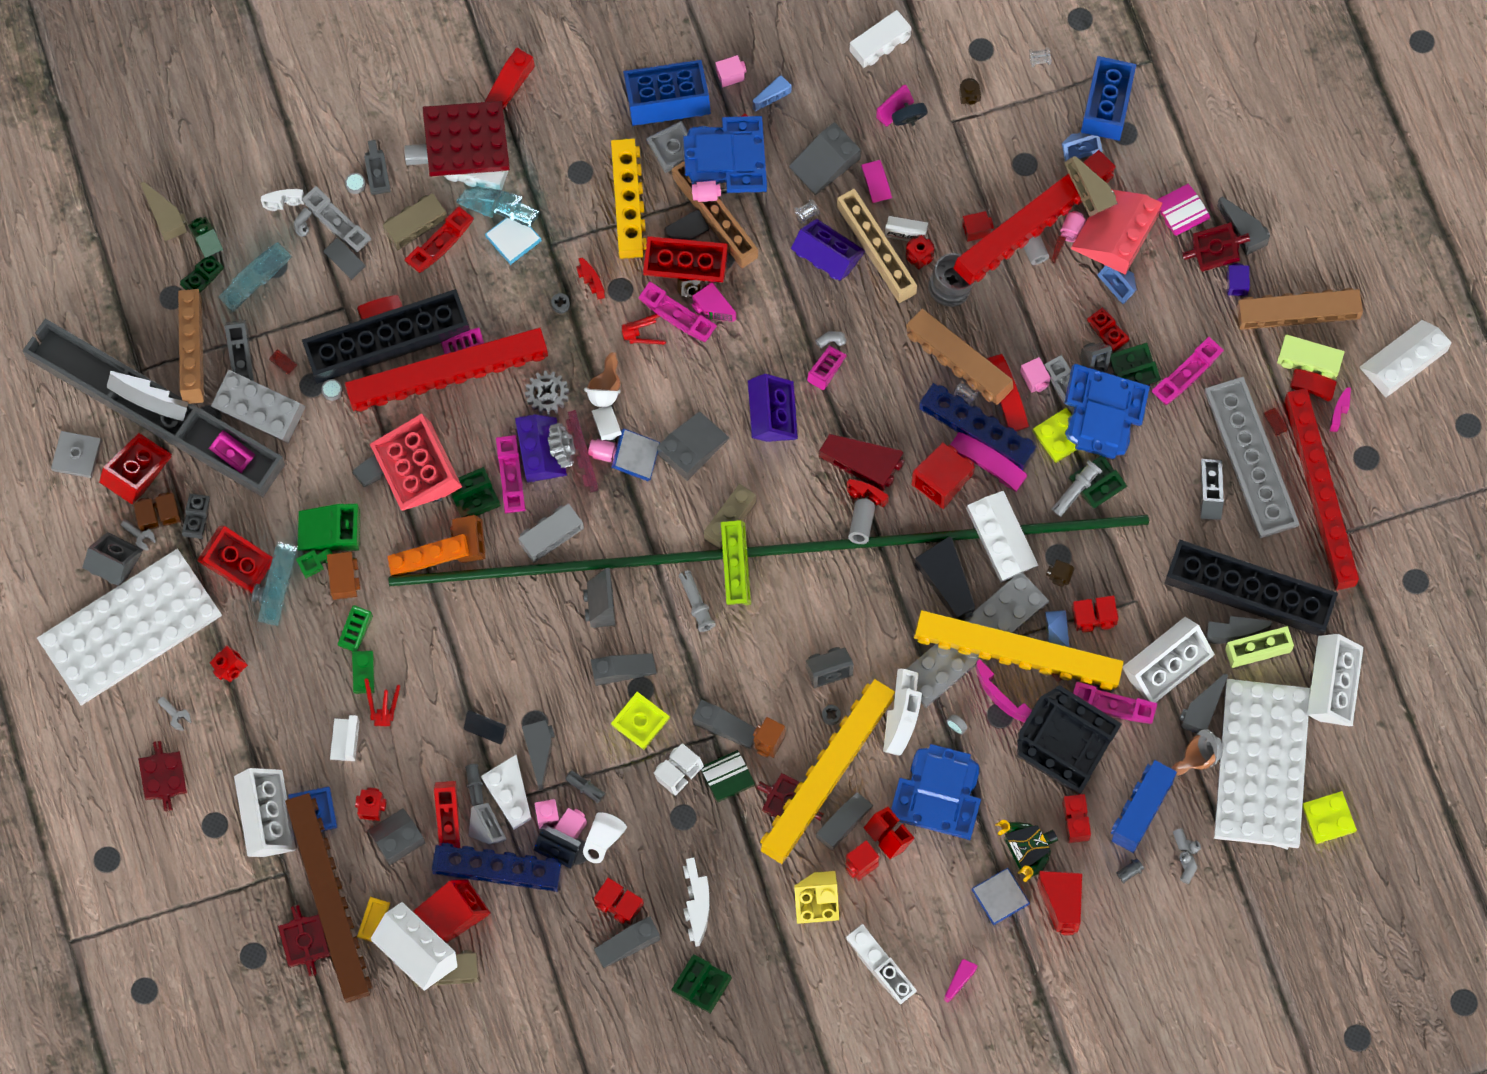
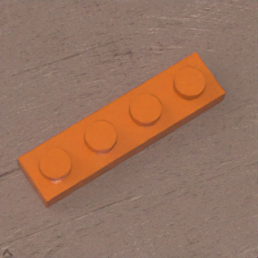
M461 534L387 557L391 576H399L468 556L469 550L466 536Z

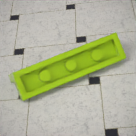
M741 520L721 522L726 604L751 605L745 522Z

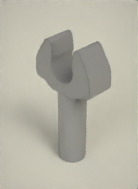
M124 519L121 526L136 537L137 541L135 544L138 548L149 550L148 546L143 543L145 538H149L154 543L156 542L155 536L150 529L140 531L128 520Z
M161 697L158 700V703L172 716L170 724L174 729L184 730L181 724L178 723L181 718H185L187 722L192 723L191 716L186 709L177 711L165 697Z

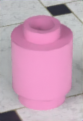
M716 181L692 184L693 201H717V197L721 196L720 184L716 185Z
M1078 211L1067 213L1060 230L1062 239L1068 242H1075L1086 222L1082 213Z
M598 438L597 440L592 439L588 455L593 456V459L612 463L617 443Z

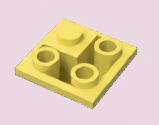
M835 871L814 872L794 885L797 924L839 920Z

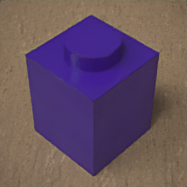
M1241 263L1229 265L1227 270V295L1248 296L1250 289L1249 266H1244Z

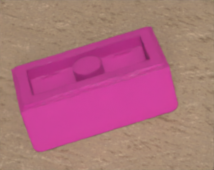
M907 85L901 86L877 108L876 118L886 127L893 122L892 114L905 107L904 103H908V105L914 103Z
M224 430L208 448L240 473L244 471L255 456L251 450Z

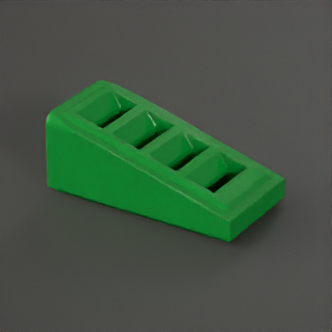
M353 605L337 645L352 652L358 651L373 618L372 612ZM356 615L364 617V620L356 618ZM354 622L362 626L361 628L353 626L352 623ZM349 630L359 633L358 636L348 633ZM349 638L356 642L355 644H352L345 641V639Z

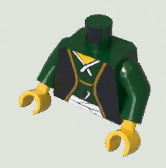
M1001 820L995 824V826L998 825L1002 828L998 835L1007 833L1004 840L1020 870L1018 874L1021 873L1026 876L1023 879L1024 882H1027L1031 877L1044 870L1049 862L1051 853L1048 845L1058 841L1053 829L1042 834L1038 825L1033 826L1030 823Z

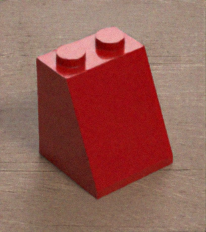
M942 443L913 471L912 486L944 510L974 474V463L967 457H961L953 446H947Z
M1040 871L1037 886L1056 932H1061L1062 935L1068 936L1078 933L1081 924L1082 873Z
M468 879L450 880L413 911L445 943L450 942L491 914Z

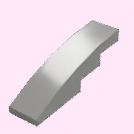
M110 371L107 383L108 389L142 408L166 417L184 421L188 402L168 397L170 391L150 387V380Z

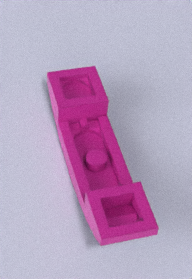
M650 281L638 297L647 307L667 322L703 342L709 339L717 327L716 324L704 316L696 315L667 296L664 290Z
M1208 337L1168 378L1165 377L1151 392L1165 405H1168L1191 386L1224 350Z
M958 432L950 444L958 451L961 457L969 458L973 463L999 478L1000 483L1017 492L1027 477V474L1009 459L968 435Z
M516 435L496 438L505 513L525 511Z
M979 659L976 662V671L987 695L1005 713L1021 722H1025L1032 710L1025 703L1017 708L991 682L994 678V673Z
M1076 681L1073 694L1105 714L1134 722L1153 723L1158 703L1098 690L1095 686Z

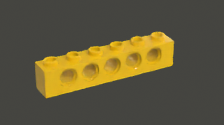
M635 139L611 140L619 258L644 257L643 250H646L647 242L646 238H642V231H646L645 219H641L640 214L644 213V201L639 200V194H643L642 182H638V176H642L641 164H637L636 159L640 158V146L635 145ZM623 160H631L629 164L622 163ZM625 178L633 179L631 182L623 181ZM627 196L634 197L631 201L625 200ZM631 214L634 215L635 218L627 219L626 216ZM630 233H635L637 235L634 238L627 237V235Z

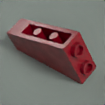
M829 434L819 450L820 458L881 491H884L886 487L890 488L895 479L894 473L896 470L900 471L905 463V460H903L904 452L901 450Z

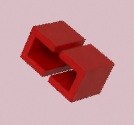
M1114 595L1095 598L1096 620L1092 599L1074 601L1072 612L1076 631L1081 630L1083 633L1093 631L1095 627L1111 629L1114 625H1117L1118 613Z
M1085 794L1064 796L1062 804L1065 821H1067L1068 843L1089 841L1091 830L1089 817L1087 816Z
M886 807L876 812L863 828L875 842L879 841L878 846L889 859H892L903 853L915 838L903 824L895 832L893 831L900 820L889 807Z
M867 840L846 855L845 864L847 867L845 870L851 878L856 877L859 881L879 866V855Z
M607 878L594 897V901L597 904L596 907L604 913H607V911L613 913V918L619 923L624 924L626 922L631 925L643 907L644 900L629 890L625 892L623 886Z

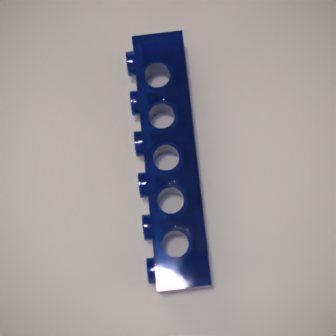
M933 383L920 401V410L957 433L960 432L991 447L1013 462L1022 471H1024L1036 453L1037 446L1031 439L1027 437L1022 438L1013 428L1004 427L998 419L986 416L980 408L968 405L962 397L950 394L948 389L942 385L937 386ZM947 402L950 406L943 408L939 404ZM962 412L965 413L967 417L959 418L956 414ZM981 423L984 427L977 429L974 427V424ZM996 433L999 434L1001 438L995 440L991 437V435ZM1010 444H1015L1019 448L1017 450H1011L1008 446Z
M449 843L436 845L432 864V873L435 875L558 892L562 864L553 858H546L545 861L537 860V857L532 855L517 857L515 853L504 852L503 855L496 854L494 850L483 849V852L475 851V848L470 846H462V849L454 848V845ZM454 856L461 858V862L457 865L450 863V859ZM475 859L482 861V865L478 868L471 866V862ZM496 862L503 864V868L499 871L491 868ZM517 865H520L524 868L523 872L520 874H516L512 871L513 868ZM538 868H541L545 871L544 875L541 877H537L533 874V872Z

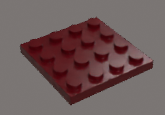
M502 101L423 107L429 177L510 171Z

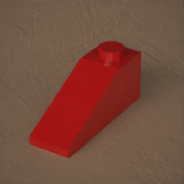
M517 47L503 66L485 102L502 101L504 110L534 69L533 56Z
M456 781L435 782L434 796L439 849L461 848Z

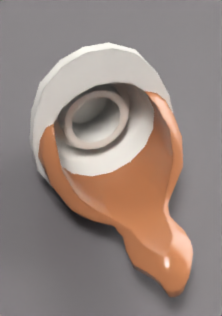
M615 352L610 353L606 357L604 371L591 379L588 387L584 388L591 403L597 407L612 405L617 399L618 393L621 392L619 390L621 385L620 379L616 374L618 361Z

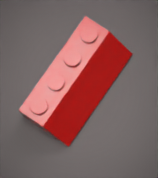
M647 236L643 275L723 283L727 266L728 244Z

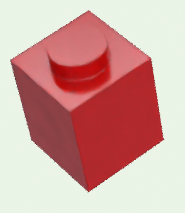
M986 211L963 216L962 226L967 242L982 239L991 233V229H994L992 218H988Z

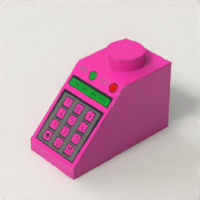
M710 283L693 295L692 307L698 314L701 313L707 319L730 322L736 320L735 310L713 283Z

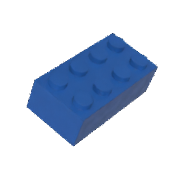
M1097 56L1081 133L1120 141L1136 64Z
M1154 760L1152 765L1147 764L1140 779L1142 783L1137 782L1130 797L1132 801L1127 800L1120 815L1122 819L1118 817L1112 827L1110 834L1113 835V843L1134 854L1174 782L1177 774L1175 770Z

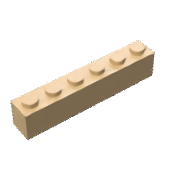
M855 188L838 197V210L898 303L915 295L917 284Z

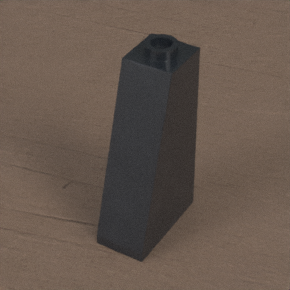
M949 536L916 557L915 565L954 619L965 621L969 616H973L972 612L975 610V605L953 541Z

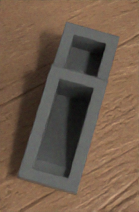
M1230 616L1228 624L1209 621L1206 628V640L1212 644H1224L1264 633L1270 630L1272 621Z
M857 792L816 833V838L833 851L841 840L847 837L870 811L873 805Z

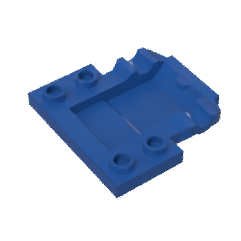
M762 116L722 117V127H692L689 129L687 136H683L685 176H689L692 184L716 181V185L726 183V193L767 192Z
M1078 364L1072 365L1064 404L1074 407V412L1068 418V428L1065 431L1067 439L1075 444L1076 449L1110 459L1124 455L1130 443L1131 424L1140 426L1143 423L1150 386Z
M930 744L929 748L918 749L911 766L912 778L911 780L899 778L891 810L898 817L899 822L971 840L981 802L980 798L970 796L971 791L976 788L980 773L979 764L970 759L971 754Z

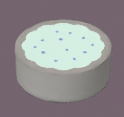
M352 173L345 180L346 188L352 194H359L365 189V179L359 173Z
M330 379L323 383L322 394L327 400L335 401L341 397L343 390L340 382Z
M951 715L946 721L948 726L957 734L962 735L967 730V724L957 715Z

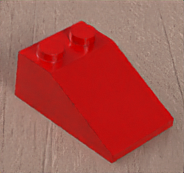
M138 433L103 467L99 483L133 505L145 493L169 461L172 454Z
M218 526L197 561L252 593L254 586L261 583L275 558L226 526Z

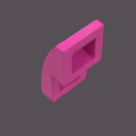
M881 160L862 164L861 168L865 183L868 186L871 202L875 203L892 198Z
M1349 387L1343 391L1336 404L1329 431L1338 432L1341 413L1347 414L1349 410L1351 388Z

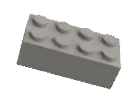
M228 370L211 407L289 443L306 407L231 370Z

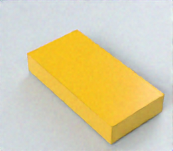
M370 897L357 938L372 942L371 937L385 913L388 912L390 902Z

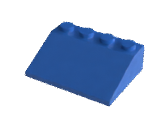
M702 60L623 71L632 126L711 114Z

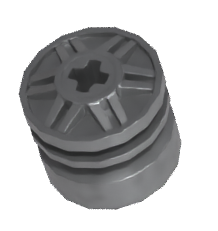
M950 253L939 258L929 280L928 290L931 297L943 306L954 307L961 305L968 298L974 284L973 282L969 285L953 269L956 259L961 254Z

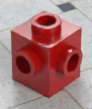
M920 235L917 239L914 237L907 243L906 259L918 270L933 261L935 246L930 239H925Z
M229 646L218 652L214 659L209 662L214 668L212 671L214 675L220 680L224 678L229 682L236 679L248 666L240 654Z
M377 788L361 789L360 796L357 795L355 808H358L357 814L359 819L380 821L382 811L386 810L387 799H384L383 793L379 792Z

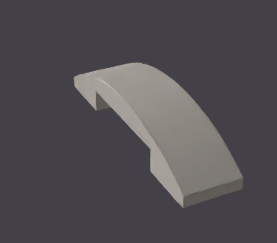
M317 186L302 198L303 203L334 235L354 251L358 252L371 240V237L335 207Z
M1060 355L1045 363L1044 366L1051 377L1050 380L1064 403L1071 369L1063 356ZM1064 404L1069 412L1073 414L1074 407Z

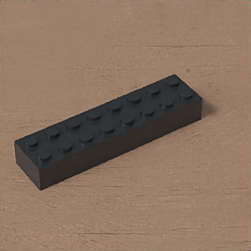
M454 289L302 339L316 384L439 344L469 331L470 328L457 290Z
M1180 539L1164 583L1316 636L1324 635L1338 595L1337 592Z

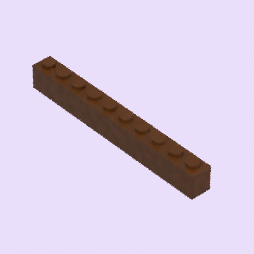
M307 793L285 800L343 998L348 1003L370 996L369 989H372V984L369 976L365 977L363 972L366 964L363 956L359 957L357 952L360 944L357 936L353 937L351 929H354V924L351 916L347 917L345 909H348V904L345 896L341 897L339 889L343 888L339 876L335 877L333 872L337 868L334 858H329L327 852L331 848L328 838H323L321 832L325 828L322 818H317L315 812L319 810L316 798L312 799L310 794Z

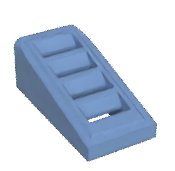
M782 76L777 77L753 99V110L757 111L790 94L791 84Z

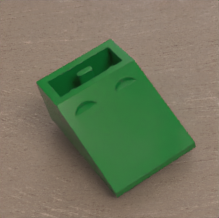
M334 504L299 511L298 551H324L328 548L331 551H359L360 509L358 504Z

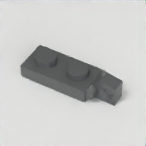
M376 140L368 141L369 152L365 153L364 158L371 195L391 192L383 150H377Z

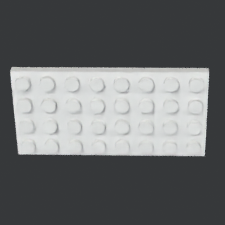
M176 549L43 633L37 639L82 706L222 615L180 551Z
M1234 679L1226 680L1221 740L1223 754L1219 766L1214 839L1299 848L1310 688Z

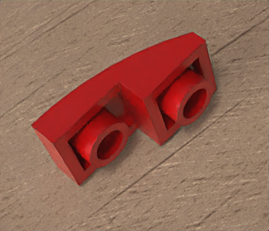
M583 257L579 258V266H576L579 278L583 277L584 283H589L591 293H596L597 300L605 298L604 288L596 271Z
M392 295L358 306L357 310L361 320L402 307L398 295Z
M1103 307L1087 318L1088 323L1106 345L1111 346L1113 353L1129 342V337L1116 325L1115 319Z
M1295 369L1290 388L1294 390L1307 388L1309 394L1312 393L1326 401H1330L1333 398L1337 382L1317 373Z
M849 479L847 481V492L856 499L858 497L862 499L868 495V499L876 506L880 505L882 508L888 503L889 496L880 489L858 480Z

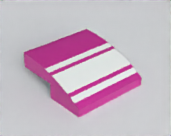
M1189 183L1157 199L1163 203L1160 213L1165 218V224L1175 236L1210 219L1204 204Z

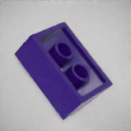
M818 219L800 229L791 247L799 257L806 258L812 262L813 266L824 270L831 278L839 281L849 275L865 253L863 248Z
M765 373L748 380L752 438L765 442L798 439L794 381Z
M536 414L515 418L526 482L567 476L566 467H561L555 456L552 457L548 437H550L549 428L551 425L557 424V418Z

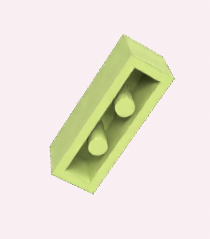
M1286 334L1277 363L1287 369L1306 370L1336 380L1345 351Z
M1288 626L1230 641L1227 643L1225 650L1231 668L1291 653L1294 644Z

